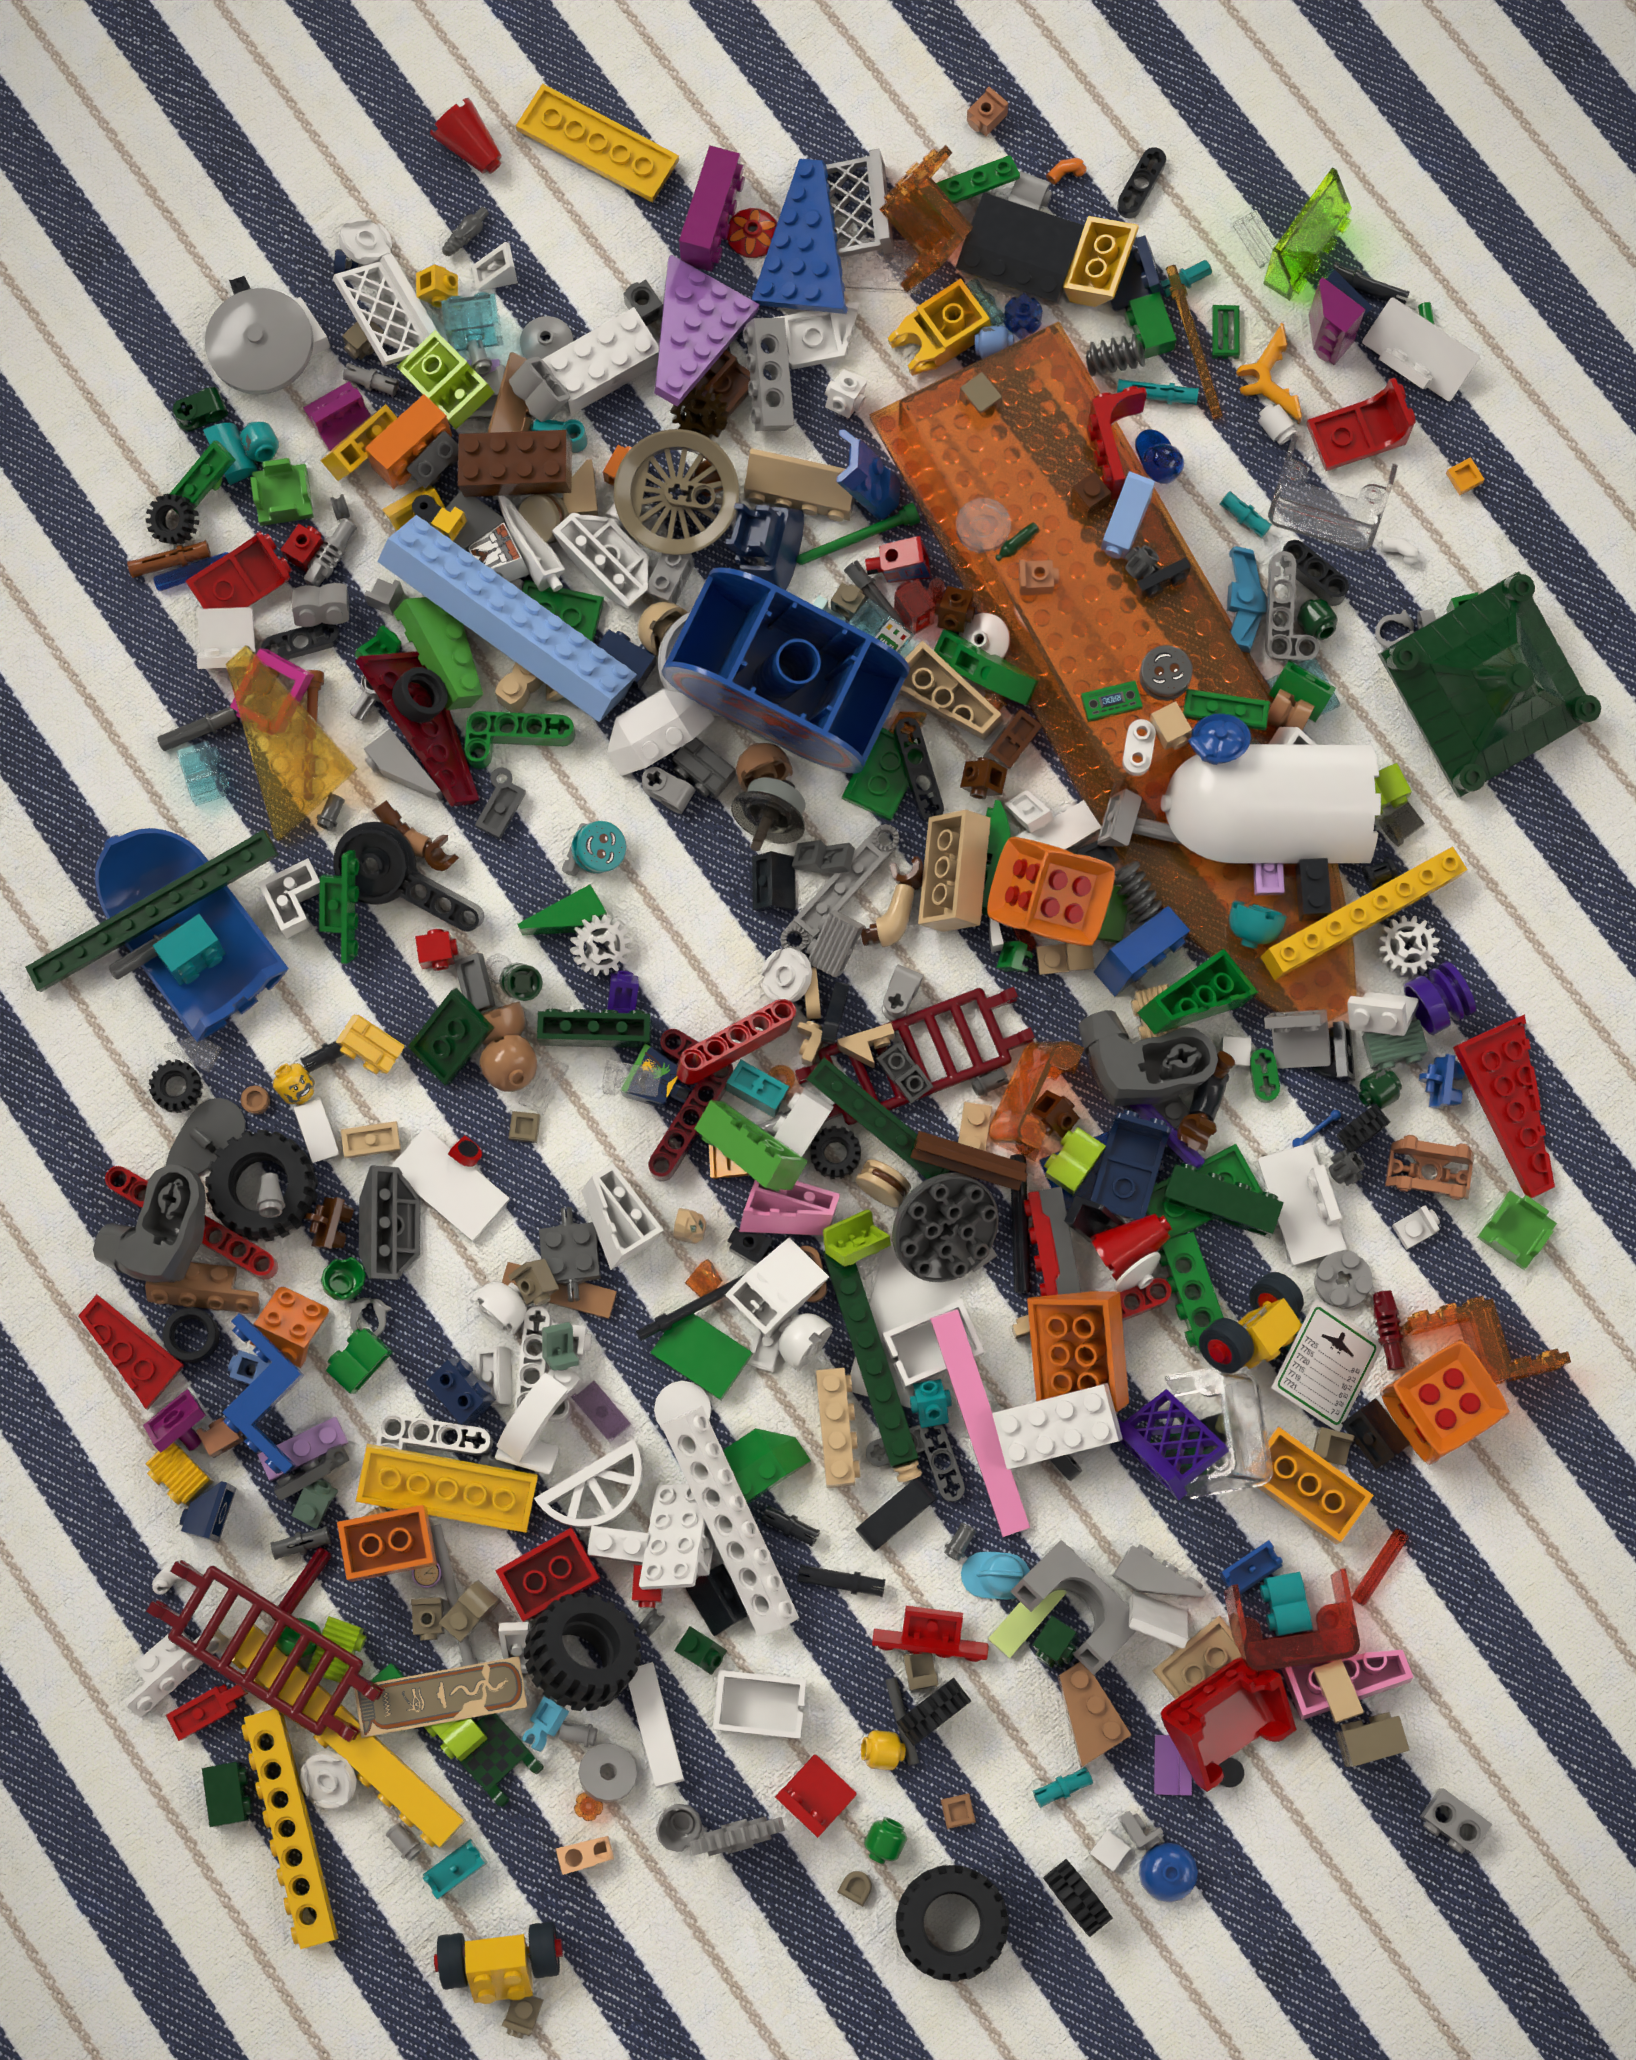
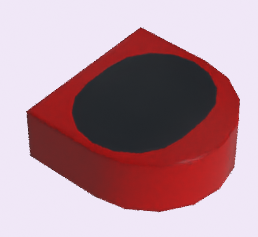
M464 1135L450 1149L448 1155L458 1163L472 1167L477 1165L482 1156V1151L475 1142Z

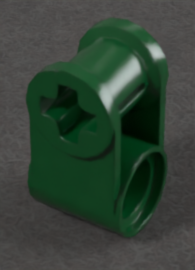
M217 387L205 388L198 393L179 399L173 405V414L176 417L178 427L187 432L194 431L210 423L218 422L228 415V410Z

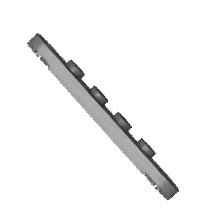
M887 824L879 825L854 851L850 871L834 873L787 928L784 929L780 938L783 949L793 948L800 952L805 951L811 941L820 934L821 930L818 929V925L823 915H828L834 910L840 912L897 848L899 834L895 827ZM883 832L890 833L893 836V841L888 846H883L878 842L877 838ZM792 933H797L802 937V942L799 946L792 947L787 944V937Z

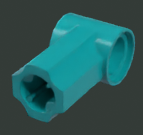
M538 419L534 421L532 431L567 430L569 436L574 433L580 434L577 438L571 439L573 453L583 451L588 444L585 428L576 419H570L566 422L550 419L543 422Z

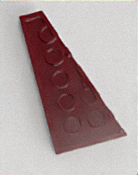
M418 651L359 656L355 662L450 806L475 804L479 797L450 710H446L444 707L432 720L417 723L403 716L394 704L392 693L396 681L412 668H426V666H422L418 659ZM408 683V690L413 700L420 706L431 708L432 700L427 690L420 684Z

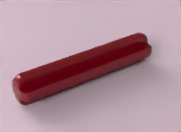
M321 1547L317 1549L278 1607L289 1614L293 1613L330 1560L331 1554Z

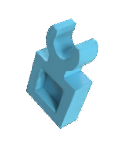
M545 1696L530 1718L534 1726L528 1729L522 1737V1741L532 1744L531 1748L539 1752L546 1745L547 1735L555 1736L570 1712L566 1708L557 1705V1701L553 1698L548 1699Z

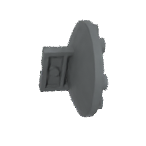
M961 1173L940 1174L919 1184L902 1202L893 1224L892 1242L900 1263L912 1275L929 1282H947L965 1276L988 1256L996 1238L999 1217L997 1205L992 1194L978 1180ZM970 1256L975 1262L973 1265H971V1263L967 1259Z

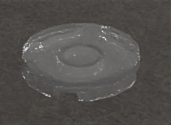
M976 498L967 502L960 509L956 519V532L960 542L969 550L978 553L999 549L1007 541L1011 531V519L1006 508L998 501L990 498Z

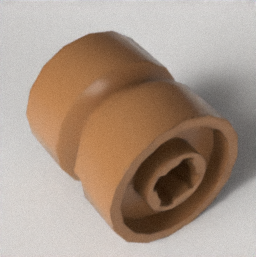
M1280 689L1269 709L1267 722L1275 727L1283 725L1284 727H1298L1303 730L1315 706L1302 699L1296 702L1294 701V695Z

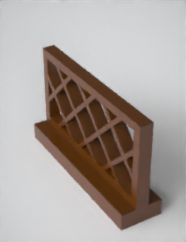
M918 1131L910 1157L1019 1191L1021 1183L1026 1182L1028 1176L1025 1173L1027 1166L1025 1163L922 1131Z

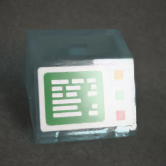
M868 598L848 623L879 639L898 653L903 650L915 635L875 600Z

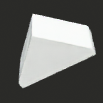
M504 242L472 265L476 288L479 291L518 283L510 245L507 242Z

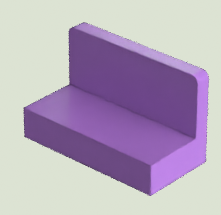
M1156 1735L1154 1741V1793L1157 1795L1192 1796V1775L1169 1735Z

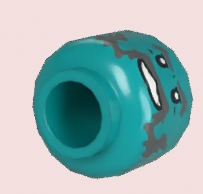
M251 422L240 434L242 447L249 459L253 461H269L278 451L279 441L273 428L266 422Z

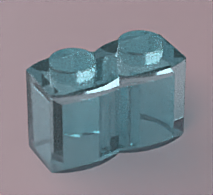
M205 741L176 751L192 802L195 806L227 796L225 788L230 786L225 772H219L217 763L221 762V758L216 746L211 747L210 743Z

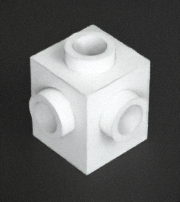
M843 369L836 381L831 380L826 388L825 395L828 398L825 407L850 418L855 409L859 411L863 406L866 398L864 391L868 380Z

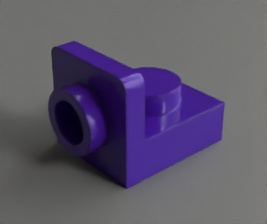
M629 971L611 973L607 1010H616L618 1013H629V1011L636 1010L639 988L638 976H634Z

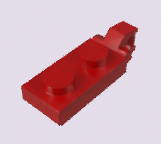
M226 1684L220 1687L216 1686L165 1716L178 1741H182L230 1714L232 1710L237 1708L235 1701L247 1695L248 1692L239 1685H235L230 1689L227 1688Z

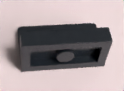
M773 851L752 856L753 910L762 912L773 908L788 911L796 909L795 869L792 867L794 856Z
M1075 1196L1064 1220L1065 1223L1090 1243H1092L1090 1237L1105 1231L1107 1225L1117 1227L1125 1224L1104 1205Z
M1376 1398L1341 1423L1349 1434L1355 1436L1354 1441L1376 1470L1410 1445V1442Z
M724 1564L711 1569L709 1575L698 1577L695 1586L685 1587L713 1636H717L730 1626L748 1617Z

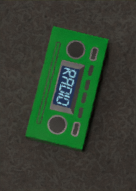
M1135 680L1081 693V700L1088 722L1141 710L1143 707Z

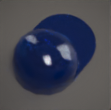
M1147 429L1137 436L1135 449L1146 474L1160 484L1173 482L1183 471L1185 461L1181 451L1171 445L1168 438L1159 431Z

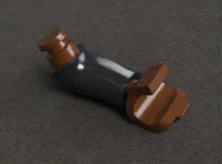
M1224 1051L1217 1053L1218 1062L1214 1074L1203 1084L1194 1088L1189 1115L1182 1119L1177 1131L1178 1139L1185 1142L1187 1147L1196 1151L1200 1149L1206 1152L1210 1136L1217 1132L1214 1119L1225 1093L1226 1083L1229 1081L1228 1073L1235 1065L1233 1057Z

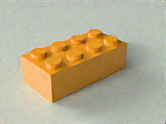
M1279 1426L1273 1431L1242 1475L1243 1478L1336 1545L1341 1543L1374 1496Z

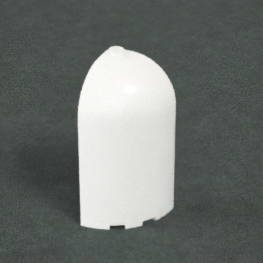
M1250 744L1247 751L1239 758L1227 763H1218L1217 765L1202 761L1201 757L1196 754L1185 761L1173 774L1166 794L1161 797V809L1166 813L1173 834L1184 846L1196 854L1214 861L1224 863H1298L1300 859L1328 858V863H1371L1378 838V832L1373 831L1375 815H1380L1381 794H1375L1374 778L1379 777L1373 745Z

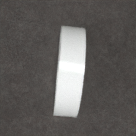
M635 1440L629 1441L534 1498L535 1501L551 1518L570 1527L588 1529L591 1526L601 1527L615 1521L633 1504L642 1484L643 1462ZM633 1457V1477L609 1471ZM597 1477L631 1486L625 1498L616 1508L612 1509L595 1480ZM588 1483L605 1514L591 1519H576L584 1486ZM573 1492L567 1516L558 1513L550 1507V1505Z

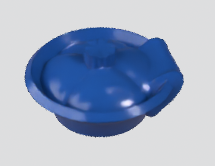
M1219 713L1201 719L1194 726L1188 742L1194 752L1201 757L1202 761L1217 765L1218 763L1230 762L1242 756L1250 745L1251 735L1247 725L1241 719L1233 715Z

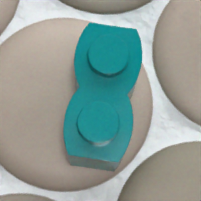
M1300 1571L1263 1579L1264 1585H1260V1592L1263 1602H1268L1270 1607V1614H1266L1270 1632L1274 1631L1276 1636L1313 1629Z

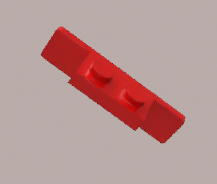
M906 1605L902 1632L884 1629L873 1630L872 1645L878 1646L882 1650L902 1649L912 1654L933 1653L942 1658H950L952 1656L964 1657L972 1662L988 1659V1643L960 1639L963 1613Z

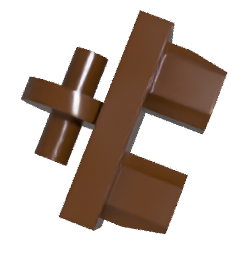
M325 1197L323 1205H316L314 1214H305L304 1219L312 1222L309 1230L310 1233H314L311 1246L322 1249L344 1247L346 1234L336 1231L339 1221L349 1223L354 1212L353 1208L344 1204V1199Z

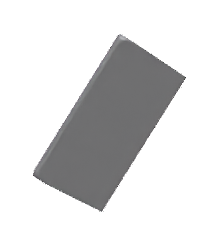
M1128 789L1110 796L1097 840L1098 845L1122 847L1129 845L1142 801L1141 796Z

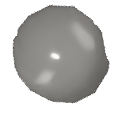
M684 1804L671 1805L659 1817L656 1827L658 1841L668 1850L682 1852L690 1846L689 1842L698 1840L702 1831V1822L699 1813L691 1806Z

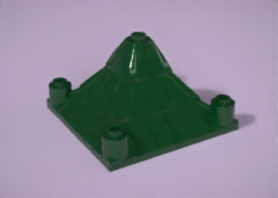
M1520 571L1513 573L1378 653L1380 660L1457 798L1481 789L1489 779L1583 723L1595 721L1601 713L1600 701L1592 695H1586L1563 651L1556 642L1552 631L1545 622L1541 611L1532 597L1535 592L1534 581L1531 577L1521 574Z

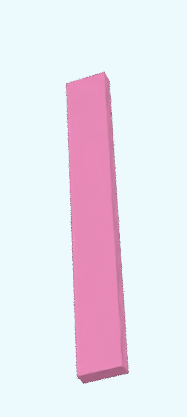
M955 1309L931 1317L930 1320L1001 1535L1005 1537L1028 1529L1030 1526L1012 1471L1006 1468L992 1411L959 1311Z

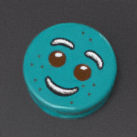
M596 821L582 826L575 833L571 844V851L575 862L580 868L589 873L599 874L611 871L621 864L626 854V841L623 833L617 826L607 821Z

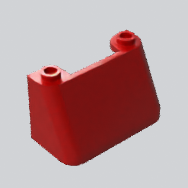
M1246 1656L1231 1661L1172 1701L1161 1711V1718L1165 1729L1195 1783L1206 1792L1218 1786L1224 1778L1223 1770L1219 1764L1259 1736L1268 1741L1280 1742L1297 1730L1281 1675L1256 1659Z

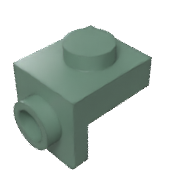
M569 1322L542 1328V1358L554 1371H563L569 1367L579 1365V1358L573 1352V1326Z
M319 1479L303 1488L291 1516L317 1529L321 1525L330 1502L336 1497L338 1490L325 1480Z

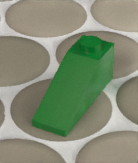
M591 884L517 925L522 935L577 933L574 930L575 927L580 929L584 927L582 920L585 919L591 923L592 915H596L601 921L603 915H607V912Z

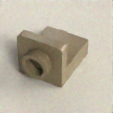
M529 1996L521 2000H512L506 2018L502 2023L503 2027L508 2028L506 2033L523 2039L524 2034L530 2036L544 1999Z

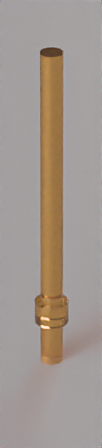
M1170 265L1166 267L1171 284L1169 290L1172 300H1176L1212 419L1216 420L1222 418L1223 414L1186 299L1188 293L1185 284L1181 283L1176 265Z

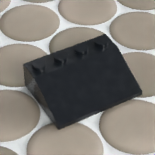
M983 192L964 240L956 269L1059 304L1064 290L1063 285L1084 225Z

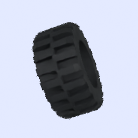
M258 1130L254 1134L250 1131L241 1133V1138L236 1140L232 1137L227 1141L229 1145L224 1150L220 1147L215 1154L218 1157L215 1162L210 1161L207 1168L210 1171V1175L205 1177V1186L208 1188L206 1193L207 1200L211 1204V1210L227 1228L240 1236L247 1237L252 1241L264 1239L266 1242L274 1241L276 1236L284 1238L290 1235L289 1231L294 1227L298 1230L303 1225L301 1221L305 1214L312 1213L313 1211L310 1207L312 1202H316L318 1195L315 1192V1188L318 1186V1179L314 1173L315 1168L298 1144L292 1139L286 1138L283 1134L275 1131L272 1134L267 1130ZM260 1161H272L280 1165L285 1171L288 1185L283 1196L285 1207L282 1209L280 1216L273 1218L263 1217L259 1214V1211L250 1210L239 1201L236 1193L237 1182L243 1171L250 1165Z
M576 1593L574 1596L567 1594L561 1596L559 1600H554L533 1624L525 1639L524 1658L528 1660L525 1666L528 1674H533L534 1676L532 1682L537 1688L540 1686L544 1690L542 1694L548 1699L552 1697L557 1700V1705L564 1708L566 1705H569L571 1710L581 1711L585 1707L587 1711L597 1710L599 1706L605 1707L609 1705L633 1679L638 1671L637 1666L641 1661V1653L638 1651L641 1648L640 1639L634 1635L637 1630L633 1623L629 1624L626 1620L628 1616L623 1610L619 1612L615 1608L616 1604L609 1600L606 1603L601 1600L602 1597L592 1594L591 1597H587L586 1593ZM574 1635L590 1642L598 1651L603 1668H587L574 1661L564 1647L562 1636Z
M959 1865L937 1866L921 1873L908 1885L902 1894L896 1910L897 1938L905 1956L922 1973L934 1979L950 1982H959V1980L964 1979L969 1980L989 1969L991 1964L1001 1955L1002 1948L1006 1944L1008 1937L1009 1917L1007 1915V1907L996 1886L981 1873ZM947 1894L961 1895L970 1900L977 1909L980 1919L979 1932L975 1940L965 1949L954 1952L944 1951L936 1947L928 1939L924 1929V1917L929 1905L938 1897Z

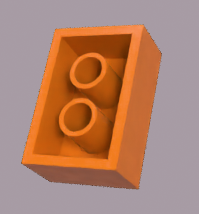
M423 394L365 447L371 468L393 489L398 485L405 484L411 477V474L406 469L407 466L442 431H445L452 437L447 416Z
M424 1505L337 1522L346 1579L350 1582L437 1565L428 1510Z

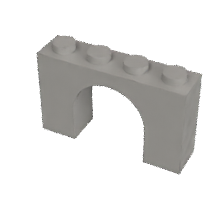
M1060 1540L1010 1592L1030 1612L1048 1594L1057 1590L1070 1591L1080 1596L1092 1611L1094 1628L1089 1638L1073 1655L1094 1675L1129 1640L1136 1630L1129 1627V1606L1071 1547Z

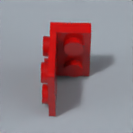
M815 1754L787 1785L779 1791L775 1798L818 1838L855 1798L857 1793Z

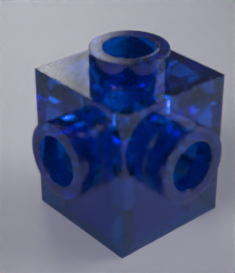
M1025 293L1018 298L1013 297L1004 307L1003 323L1021 341L1029 334L1035 333L1042 324L1043 311L1040 303L1033 297L1029 298Z

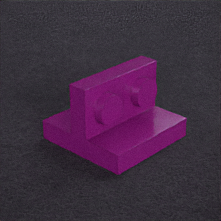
M350 381L303 407L304 412L329 452L371 417V414L365 407L362 395L357 388H353Z

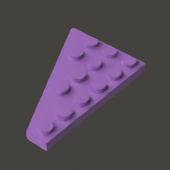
M673 255L669 256L667 262L654 394L678 407L745 328L746 324L756 315L760 304Z

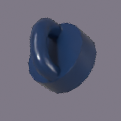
M336 249L334 274L358 268L359 263L352 260L351 268L345 269L346 258L349 257L341 249Z

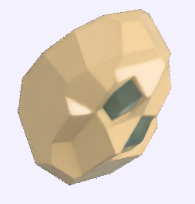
M679 1208L674 1225V1238L692 1244L703 1240L706 1230V1221L703 1215L693 1210Z

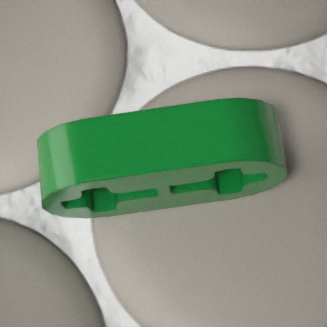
M1258 1049L1252 1054L1249 1066L1253 1092L1258 1101L1270 1103L1277 1098L1280 1092L1276 1059L1270 1050ZM1259 1056H1263L1264 1060H1269L1270 1062L1265 1067L1266 1073H1262L1261 1065L1255 1064ZM1264 1078H1267L1268 1086L1274 1088L1270 1096H1266L1265 1092H1260L1259 1090L1264 1085Z

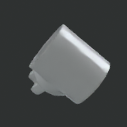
M364 674L361 678L360 688L363 692L350 710V714L360 721L365 719L376 701L381 702Z

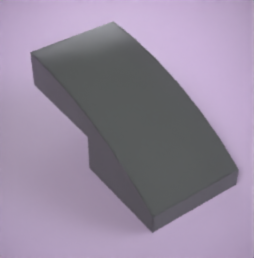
M821 840L798 843L792 867L796 870L817 873L849 872L855 848L850 843L826 846Z

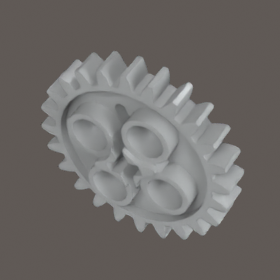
M766 1816L750 1821L743 1819L722 1825L721 1829L703 1833L704 1838L689 1843L693 1856L708 1852V1856L727 1851L729 1854L754 1847L753 1844L771 1840L772 1834L785 1831L782 1817L768 1821Z

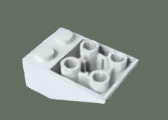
M788 1238L748 1271L725 1295L767 1337L771 1338L778 1331L782 1323L787 1318H790L823 1285L829 1276L800 1247Z

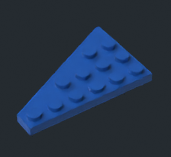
M799 159L751 299L760 304L759 306L847 314L848 307L845 304L844 298L845 286L842 282V266L836 244L838 240L837 234L834 231V213L829 197L830 186L827 182V166L822 160Z

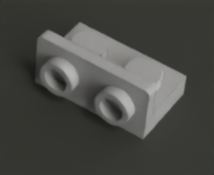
M662 553L650 576L646 593L659 598L660 602L676 604L695 566L692 553L684 555Z

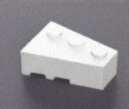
M614 1164L592 1175L581 1190L610 1270L653 1245L663 1232V1228Z

